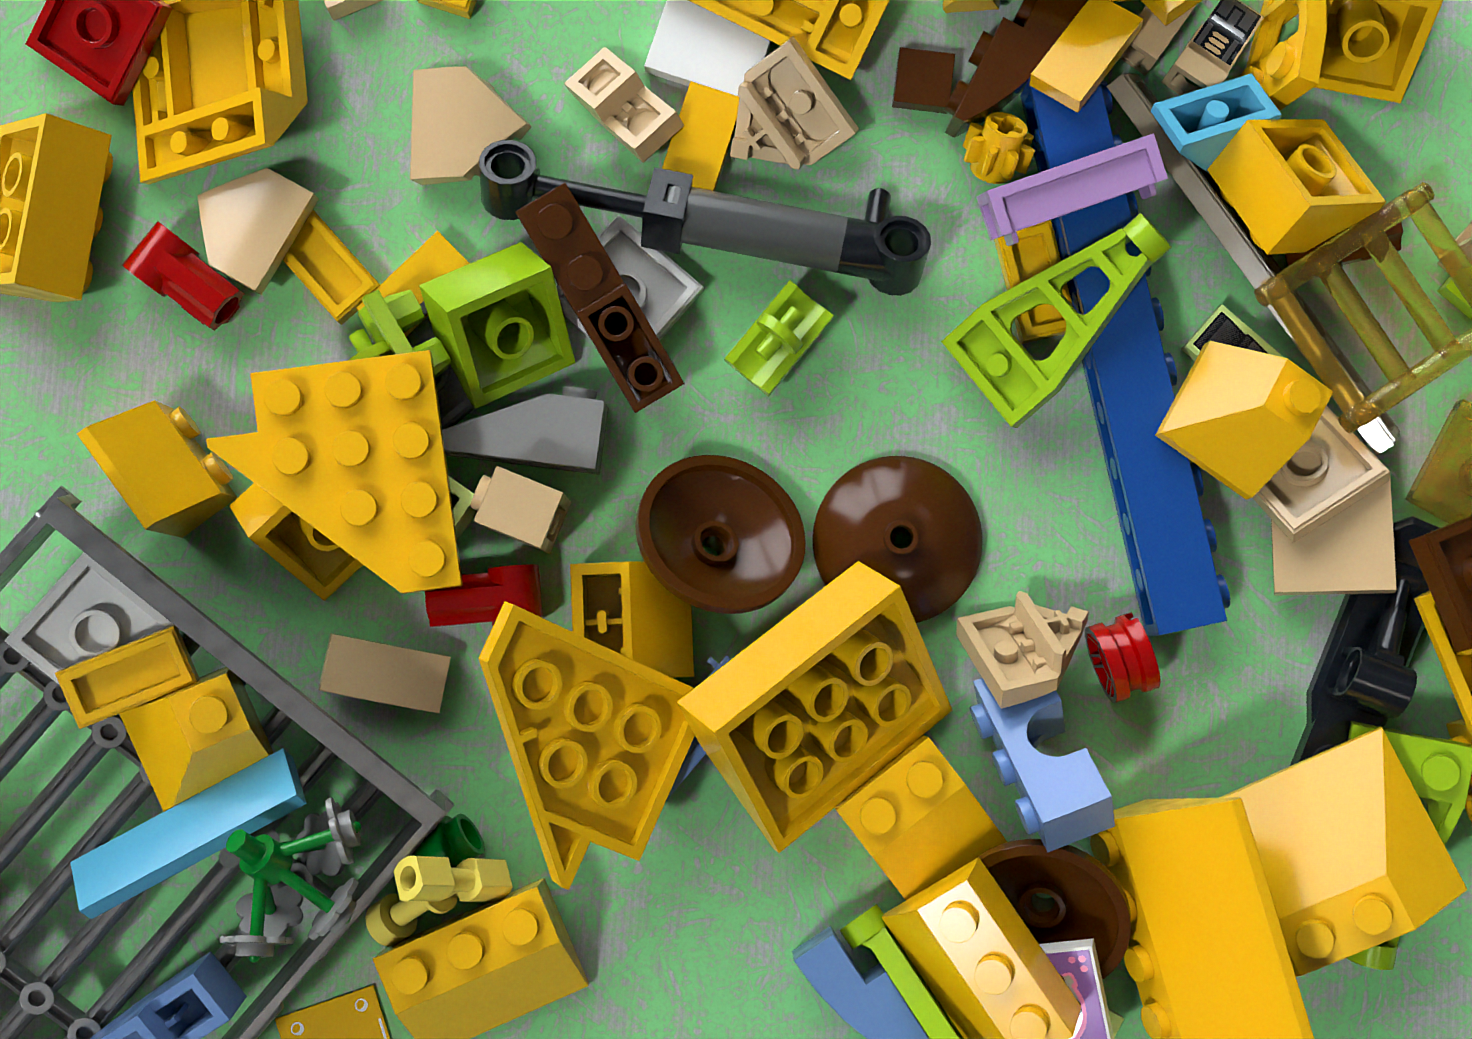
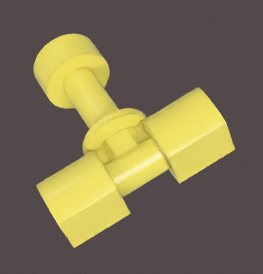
M407 856L397 864L393 871L398 894H388L371 905L366 912V926L376 942L383 946H394L414 933L417 927L418 916L428 910L437 914L447 913L455 907L458 897L459 901L497 902L509 895L513 888L507 862L504 859L467 858L460 862L457 867H451L448 857Z

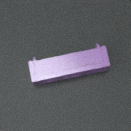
M1153 133L987 190L976 196L990 241L1004 236L1007 246L1019 243L1016 231L1123 194L1139 190L1143 200L1156 195L1154 183L1168 179Z

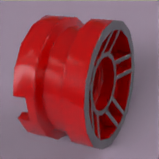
M1132 612L1115 617L1114 624L1109 626L1097 623L1085 627V640L1090 660L1105 694L1112 703L1128 699L1131 691L1139 689L1141 692H1148L1160 687V671L1151 642L1139 619L1134 618Z

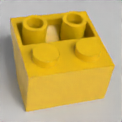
M644 561L570 564L572 632L669 677H694L692 606L669 592L654 577Z

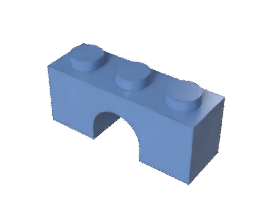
M983 678L973 681L977 704L969 707L973 722L982 739L992 737L997 747V751L992 752V758L1004 786L1012 783L1015 784L1021 797L1015 800V806L1027 834L1030 835L1038 832L1047 852L1115 827L1112 796L1087 748L1059 757L1048 756L1036 750L1037 746L1046 739L1066 732L1062 701L1056 690L1027 702L1001 709Z

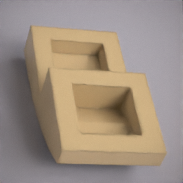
M606 47L602 48L564 83L572 95L643 163L684 126L677 112L645 87L636 71Z
M330 633L318 690L439 713L451 657Z

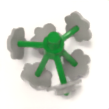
M332 797L326 799L327 811H324L321 815L318 813L307 815L304 821L305 830L301 831L294 841L279 843L280 837L272 829L274 822L251 834L238 829L229 836L226 847L220 850L219 861L226 868H234L239 864L241 871L254 879L253 893L241 897L235 907L238 917L242 919L239 927L244 935L220 936V943L236 944L235 956L249 957L250 962L253 963L258 962L261 957H274L275 945H293L294 938L284 936L287 933L288 927L297 926L303 920V912L300 908L303 897L320 908L312 922L313 927L308 934L310 939L315 940L319 935L322 937L328 931L335 934L345 924L350 922L357 903L352 900V894L358 886V880L355 878L349 879L344 886L341 885L337 888L331 898H328L292 872L291 867L293 865V855L297 853L302 859H307L306 868L311 875L324 873L327 876H337L342 873L345 864L355 863L352 848L361 845V824L356 821L351 810L342 812L339 803H335ZM283 881L287 886L278 888L276 884Z

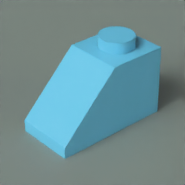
M1252 73L1154 103L1151 109V113L1178 152L1206 172H1208L1207 169L1247 120L1280 119L1282 115Z

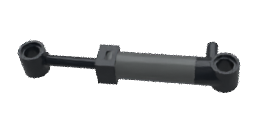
M516 140L493 142L484 148L479 157L481 201L485 210L492 216L502 220H517L519 218L515 211L565 182L579 206L641 217V247L680 254L682 243L865 278L878 291L888 295L901 296L911 293L918 287L931 246L930 234L927 228L918 220L907 216L888 218L891 195L882 188L870 191L865 219L861 220L692 187V174L656 167L653 170L647 195L540 175V169L536 168V157L533 151L524 143Z

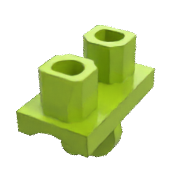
M789 280L724 360L769 397L833 320L834 315L813 301L795 283Z
M379 290L363 296L362 301L365 306L358 311V316L374 344H372L364 329L355 331L349 336V339L358 353L349 360L430 350L433 357L435 378L448 369L451 358L437 337L412 348L403 333L422 323L424 319L422 308L411 290L389 295L385 298L382 297Z

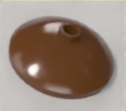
M699 455L672 463L653 478L646 488L637 509L635 521L637 543L644 562L651 573L673 595L692 606L706 611L740 614L761 609L777 600L787 591L803 564L806 546L805 531L794 502L786 491L768 474L747 462L720 455ZM703 547L714 549L718 556L709 554Z
M886 456L872 459L857 465L841 476L833 484L820 504L812 535L814 560L825 586L859 561L901 586L916 623L926 621L941 614L963 596L976 575L983 545L978 512L963 486L952 475L937 465L908 456ZM903 527L909 531L911 542L907 548H897L892 544L890 534L894 528Z
M1022 839L1006 842L978 856L1038 944L1094 938L1102 980L1119 965L1130 940L1131 911L1128 899L1119 881L1100 861L1085 851L1071 845L1047 852L1041 839ZM1037 893H1044V894H1048V895H1050V896H1052V897H1050V898H1041V897L1037 896L1036 894H1037Z

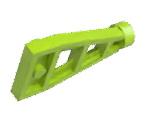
M1140 213L1123 229H1119L983 303L941 342L1011 427L1018 428L1063 388L1146 270L1169 251L1172 246L1155 226ZM1133 241L1142 253L1136 257L1129 255L1126 250V244ZM1099 267L1110 280L1109 290L1090 312L1081 315L1062 294L1063 286L1087 268ZM1039 305H1052L1064 317L1066 332L1048 358L1034 360L1012 334V324L1018 316Z
M1351 721L1348 740L1374 730L1379 726ZM1382 727L1418 796L1425 800L1427 813L1446 846L1465 808L1472 774V744ZM1400 936L1347 957V959L1372 969L1392 970L1394 969Z
M878 904L839 930L852 950L862 945L873 951L930 1039H964L881 918L884 913Z

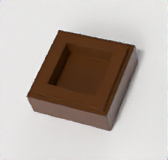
M900 47L892 107L947 114L943 110L951 96L955 54Z

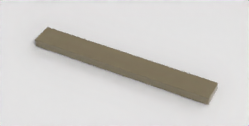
M1121 74L1106 87L1143 137L1154 133L1166 169L1325 386L1333 391V397L1377 456L1395 445L1400 435L1398 427L1271 255H1267L1263 249L1253 242L1250 237V230L1236 210L1222 198L1220 188L1212 176L1178 152L1151 113L1153 104L1157 103L1158 100L1139 74Z

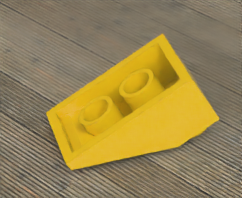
M922 735L835 807V810L905 900L973 861L985 851L1007 842L960 776L932 740L925 735Z

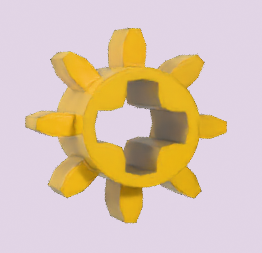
M1004 112L991 113L986 116L983 126L970 123L962 145L967 149L963 160L964 162L971 163V172L980 180L991 184L1006 183L1011 181L1015 171L1023 174L1027 173L1035 150L1030 147L1034 136L1027 134V125L1020 118Z

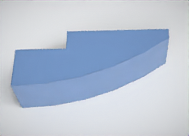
M831 926L792 951L794 962L817 993L844 1021L865 1038L930 1039L881 963L861 974Z
M210 951L146 995L89 1039H201L231 1020L247 996Z

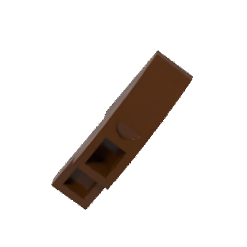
M1023 0L1013 22L1003 17L994 35L983 31L968 60L969 63L977 66L970 83L967 84L959 79L943 110L953 115L945 133L955 138L967 132L971 122L980 125L985 121L986 116L999 112L1018 96L1031 77V73L1086 4L1087 0Z
M564 182L515 211L541 257L551 266L556 283L633 411L637 413L684 385L685 383L628 286L616 270L567 184Z

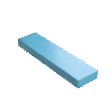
M282 748L71 861L79 912L93 919L226 847V842L234 831L242 829L251 834L307 804L294 758Z

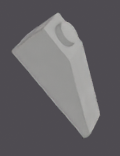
M563 387L562 395L547 393L443 429L446 456L600 475L609 408L605 401L596 400L597 392L594 390L579 387Z

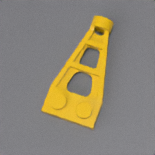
M1264 0L1260 14L1264 18L1254 33L1247 65L1240 77L1252 73L1279 111L1319 84L1327 33L1326 0ZM1299 14L1298 31L1284 42L1278 43L1282 26Z

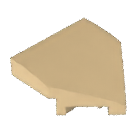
M794 36L744 74V82L738 87L739 105L735 137L732 139L730 157L748 160L750 157L788 164L790 168L799 170L803 164L813 165L855 135L859 130L856 123Z
M466 66L413 70L410 180L420 185L470 181L474 175L480 177L479 157L484 148L500 140H513L515 137L521 140L532 126L494 90L495 88L489 82L479 77Z
M268 168L237 178L197 195L208 264L262 295L318 202V197L311 191Z
M1019 591L1016 595L1015 607L1009 606L958 617L956 636L1002 709L1027 702L1057 690L1087 624L1089 611L1071 606L1067 614L1060 610L1055 611L1035 605L1028 596V593Z

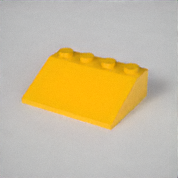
M859 561L677 701L699 744L772 848L778 853L782 852L953 711L901 586Z
M1242 797L1145 799L1113 810L1115 827L1092 835L1090 846L1094 858L1112 872L1128 899L1131 911V933L1128 948L1124 955V962L1128 973L1136 981L1143 1005L1141 1020L1148 1035L1152 1039H1314Z

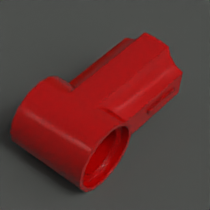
M157 221L122 266L161 296L165 297L168 295L195 319L215 331L219 326L227 323L237 312L244 293L199 259L198 255L200 253Z
M538 564L488 568V573L462 574L463 586L425 591L426 613L429 618L430 627L492 622L493 626L504 601L543 618Z

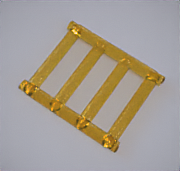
M1425 182L1420 183L1411 190L1405 191L1385 204L1379 211L1352 225L1254 290V295L1262 306L1272 305L1324 385L1333 391L1332 397L1343 412L1338 417L1341 427L1347 433H1352L1363 425H1367L1472 356V328L1455 338L1385 234L1387 230L1410 217L1472 309V264L1431 205L1430 201L1434 199V192ZM1362 246L1366 248L1435 351L1411 368L1408 367L1339 264V261ZM1317 275L1389 381L1365 398H1362L1292 293Z

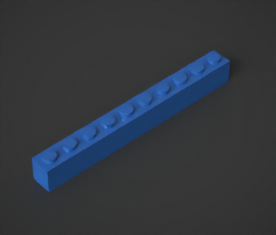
M1030 78L1028 79L1020 97L1028 132L1034 136L1031 145L1035 150L1034 158L1038 173L1123 144L1118 134L1112 135L1108 115L1112 113L1113 103L1111 92L1106 87L1108 85L1106 81L1100 83L1077 113L1030 86ZM1132 191L1051 219L1061 261L1119 229H1123L1138 215V205L1134 192ZM1133 241L1126 244V250L1129 255L1136 257L1142 253ZM1150 266L1085 355L1082 364L1143 626L1147 636H1159L1227 621L1225 608L1230 606V594L1225 578L1221 574L1216 575L1211 553L1217 549V540L1211 521L1208 518L1203 519L1198 499L1204 492L1200 469L1195 463H1190L1188 458L1155 436L1175 399L1172 386L1177 384V370L1172 355L1169 352L1164 353L1159 331L1164 329V315L1159 300L1156 297L1151 298L1146 279L1151 274ZM1099 267L1087 268L1067 282L1070 298L1075 310L1081 315L1087 314L1108 292L1110 280Z

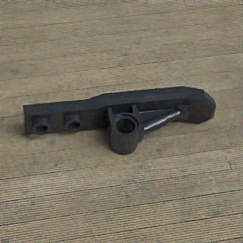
M1413 516L1394 522L1396 592L1345 594L1306 692L1307 723L1290 766L1348 741L1351 721L1384 727L1388 718L1399 717L1409 705L1416 688L1417 673L1408 667L1425 626L1414 598L1429 591L1409 540L1440 527Z

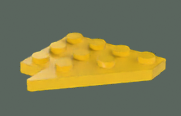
M426 350L250 373L258 432L206 439L207 448L400 593L407 594L463 586L431 351Z
M504 601L478 659L551 879L560 887L569 890L590 842L640 861L695 736L677 704L678 700L694 688Z

